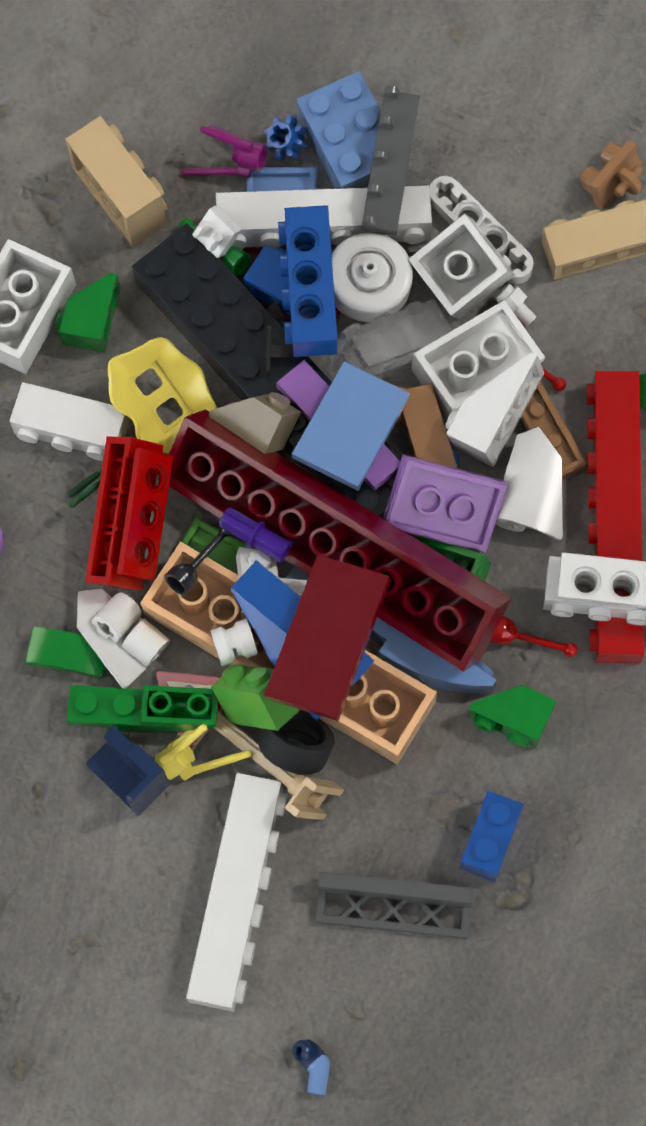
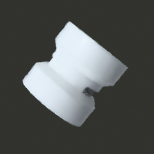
M247 619L235 622L234 626L227 630L223 627L210 630L221 666L233 663L235 657L244 656L249 658L258 655Z

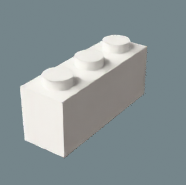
M22 382L9 423L14 434H17L16 436L25 442L37 443L38 440L51 443L52 447L60 451L72 452V449L86 452V455L90 458L103 461L106 437H125L130 419L128 416L117 411L111 404Z

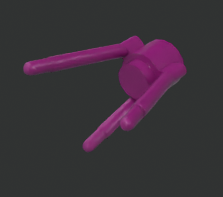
M213 125L208 127L201 126V133L234 146L232 161L237 163L238 167L183 169L181 174L183 176L239 175L250 178L252 171L260 172L263 169L267 157V146L246 140Z

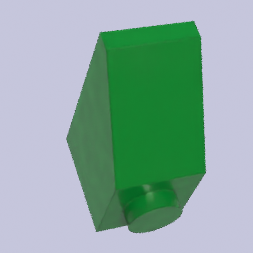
M109 273L67 299L65 310H60L56 319V331L59 332L63 345L105 353L121 288L117 274Z

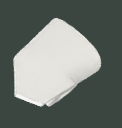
M537 427L518 434L503 480L508 483V487L496 525L515 532H522L527 527L561 541L563 537L562 458L542 430Z
M103 589L78 591L77 628L119 685L126 689L160 656L169 644L170 639L146 619L141 618L142 612L140 607L128 595L117 593L112 598Z

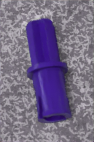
M228 508L221 517L220 527L245 541L247 548L255 547L273 557L279 563L288 555L292 542L265 528L264 522L260 521L257 523L233 508Z

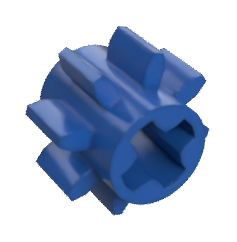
M288 116L285 123L281 119L274 117V124L269 129H264L263 131L267 134L268 142L265 144L267 149L270 151L276 150L275 158L282 161L285 159L286 154L294 159H298V152L303 147H308L303 135L308 129L301 125L296 126L297 119L292 116Z

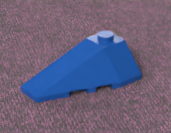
M256 560L232 585L230 590L251 628L254 629L266 650L265 653L275 667L301 597ZM365 651L352 686L375 662ZM309 713L316 720L320 717L319 715Z

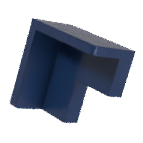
M113 726L103 736L106 743L87 761V766L139 816L170 783L164 769L138 744L134 746Z

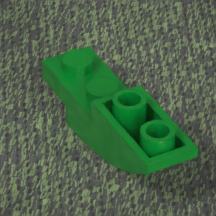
M70 685L67 723L73 726L106 727L107 731L115 726L120 732L196 730L202 724H205L207 729L216 728L218 700L213 690L209 688L143 685V689H123Z

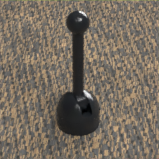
M220 527V532L191 564L186 562L177 563L164 575L167 584L176 593L187 596L198 582L196 568L225 537L233 534Z

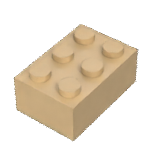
M99 116L65 139L74 171L132 248L167 225L165 211L168 208L162 198L165 195L163 188L155 177L149 179L142 171L145 168L143 162L134 150L130 152L126 150L122 144L124 143V138L114 124L108 126L103 118Z

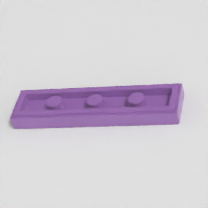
M305 360L277 382V388L309 422L329 389L328 384ZM383 445L364 479L374 491L397 473L400 464L397 457L385 445Z

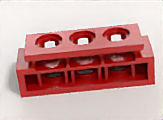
M106 437L85 576L86 583L116 589L142 591L144 579L155 581L173 456L163 454L164 445L134 437ZM159 474V483L155 486L156 477ZM151 511L154 512V518L152 522H150ZM146 548H148V556L144 559Z

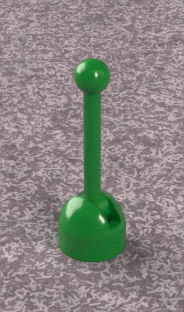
M190 218L181 220L180 228L188 223L195 231L196 227ZM230 247L227 253L221 256L220 259L237 278L241 277L251 264V256L238 247Z

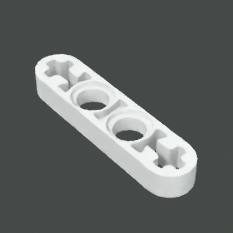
M440 176L434 179L430 184L431 206L450 225L459 219V215L462 212L468 210L475 212L479 218L476 224L485 236L494 234L502 239V246L496 250L511 268L510 259L516 264L521 261L524 262L523 271L515 269L513 271L515 276L508 280V282L522 284L528 281L532 275L534 264L531 254L457 180L449 176ZM439 189L444 192L449 189L451 190V200L456 204L452 212V202L445 196L440 199L438 198ZM511 248L510 251H509V258H508L505 254H506V252L508 251V249Z

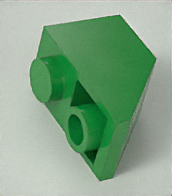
M520 685L472 702L468 710V718L472 719V724L482 731L492 733L493 730L507 735L506 740L515 746L527 749L529 745L536 748L554 710L556 700L524 685Z

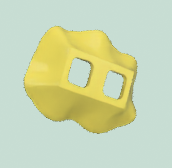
M158 337L149 340L140 347L113 357L108 363L109 396L114 408L133 420L135 434L138 439L164 445L163 454H169L186 416L205 409L210 412L217 408L209 392L202 369L195 362L184 356L166 338ZM151 368L160 378L161 386L146 396L140 391L135 380L139 375ZM169 398H174L182 409V415L169 425H166L158 416L156 409Z

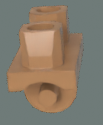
M628 140L624 146L610 142L602 150L601 154L602 163L606 166L601 171L592 166L587 167L580 175L582 187L592 194L595 206L604 210L615 196L621 198L625 192L637 195L642 190L643 185L638 178L643 173L641 168L643 163L636 153L638 149L636 143Z

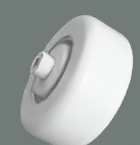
M361 233L341 242L332 252L335 307L349 318L362 322H377L396 314L409 297L413 279L412 264L408 260L409 256L403 247L390 237L377 233Z

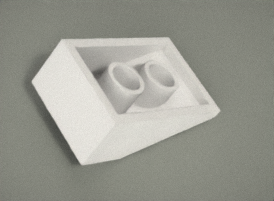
M504 300L413 354L411 370L421 385L432 383L440 412L447 421L453 409L459 410L464 400L528 353L537 354L540 363L545 360V356Z
M528 353L464 400L459 410L453 409L447 419L445 428L448 429L446 434L456 450L493 468L495 467L544 375V370L537 354Z

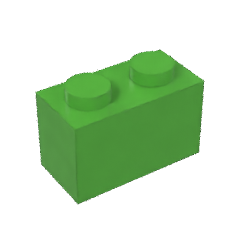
M236 664L224 670L222 677L211 686L229 723L278 731L300 709L265 698L264 693L274 669Z

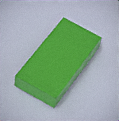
M195 518L181 542L201 553L220 530ZM229 536L225 537L207 557L238 575L236 555L239 547H247L245 543Z

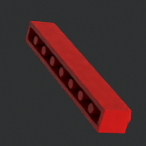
M595 371L593 383H587L586 405H593V418H587L586 425L587 439H593V452L587 453V474H594V487H588L587 508L594 509V522H588V544H594L595 556L643 561L639 371ZM614 589L618 596H630L629 592L625 589ZM611 617L609 621L595 620V629H589V651H596V663H641L644 656V625L629 624L625 618Z

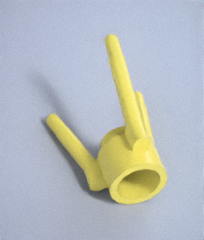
M202 724L196 730L185 731L180 737L168 744L167 748L155 755V762L164 769L168 779L172 780L180 775L186 781L195 774L249 758L252 752L246 750L192 766L191 763L195 760V756L189 745L207 730V726Z

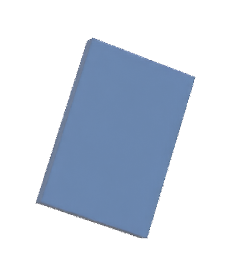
M344 361L296 445L292 458L358 491L409 400L410 393Z

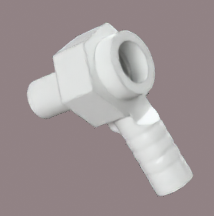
M508 283L494 297L498 302L497 304L505 300L525 326L531 324L537 317L524 304L527 296L518 286L513 287Z

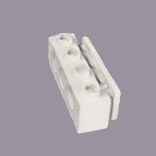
M563 552L561 557L549 556L543 609L551 610L552 615L559 617H571L574 613L589 614L588 617L596 621H609L611 617L625 618L629 624L646 625V562ZM576 585H588L592 591L589 593L581 592L576 588ZM614 589H625L629 592L630 596H618Z

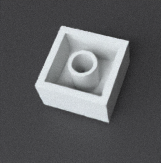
M466 214L462 215L408 259L448 313L457 319H461L515 276L514 272L476 222Z

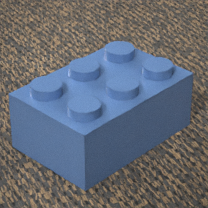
M358 71L296 99L297 118L301 126L308 129L305 134L334 189L368 188L381 110L362 74Z

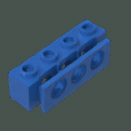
M328 205L284 208L285 221L278 222L279 244H287V255H280L281 277H289V288H282L283 311L291 310V322H284L285 344H293L294 357L337 355L338 340Z

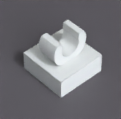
M216 205L209 208L192 236L197 238L208 251L219 258L227 253L242 231V228Z

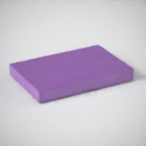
M403 454L383 519L408 534L486 553L508 483L496 478Z

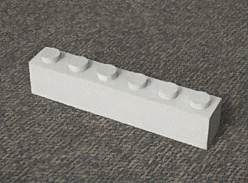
M405 186L397 235L361 230L368 188L216 193V205L242 228V231L231 245V247H238L240 249L245 247H264L265 244L274 249L280 246H287L286 243L279 244L278 222L285 221L284 208L328 205L331 244L336 246L347 238L361 233L382 234L396 242H406L408 244L430 241L432 216L429 186Z
M236 773L186 999L189 1003L234 1012L236 1003L243 1004L247 981L241 980L244 965L251 966L255 951V943L249 942L252 927H260L264 905L258 904L261 889L268 890L272 868L266 867L269 852L276 853L280 831L274 830L277 815L284 816L288 794L282 793L283 788L280 781Z

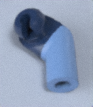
M309 1039L297 1041L293 1045L292 1054L309 1072L307 1093L326 1096L330 1069L329 1057L316 1042Z

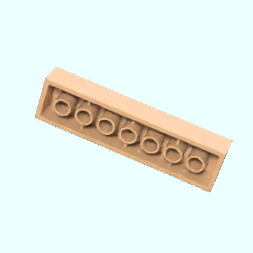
M180 541L140 604L144 615L219 659L210 630L218 627H223L227 630L233 627L235 622L246 619L230 590L232 585L238 580V575L206 557L196 568L198 582L187 596L176 593L167 584L164 575L177 563L186 562L191 564L200 554ZM249 624L258 655L249 658L244 656L235 657L233 663L228 665L240 664L274 669L273 663L270 662L265 653L266 650ZM365 650L375 662L351 687L339 721L322 716L319 718L398 765L435 705L437 692Z

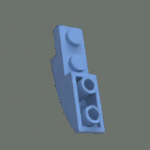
M379 618L376 619L370 637L382 645L378 651V658L417 681L434 688L466 694H492L495 690L497 680L493 678L494 672L485 664L478 661L463 672Z

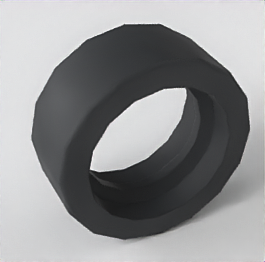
M302 710L295 714L278 731L262 729L259 737V749L266 759L285 771L300 775L314 774L321 771L327 763L335 743L334 733L329 726L320 718L316 720L308 712ZM289 738L296 739L304 744L297 743Z

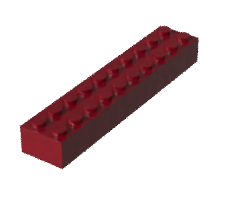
M205 409L184 418L168 454L173 456L169 487L220 519L228 508H233L257 523L260 521L264 522L265 528L292 542L291 549L285 560L309 575L317 555L388 575L391 581L377 618L463 672L481 660L512 599L511 597L276 452L262 453L208 417L210 413L208 410Z

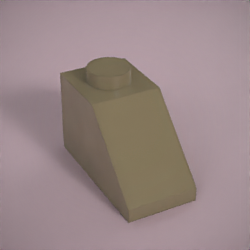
M272 392L213 409L208 417L262 453L268 454L284 449L301 412L290 405V400L287 397Z

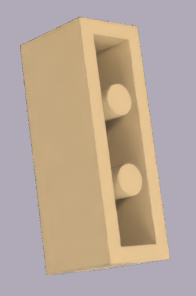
M633 200L624 201L614 209L603 212L601 210H592L583 214L581 218L570 221L559 219L543 228L541 244L553 279H560L646 255V200L639 202Z

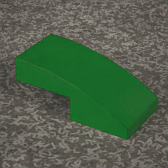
M32 627L24 663L56 672L65 670L96 679L102 677L105 665L83 635L49 628Z

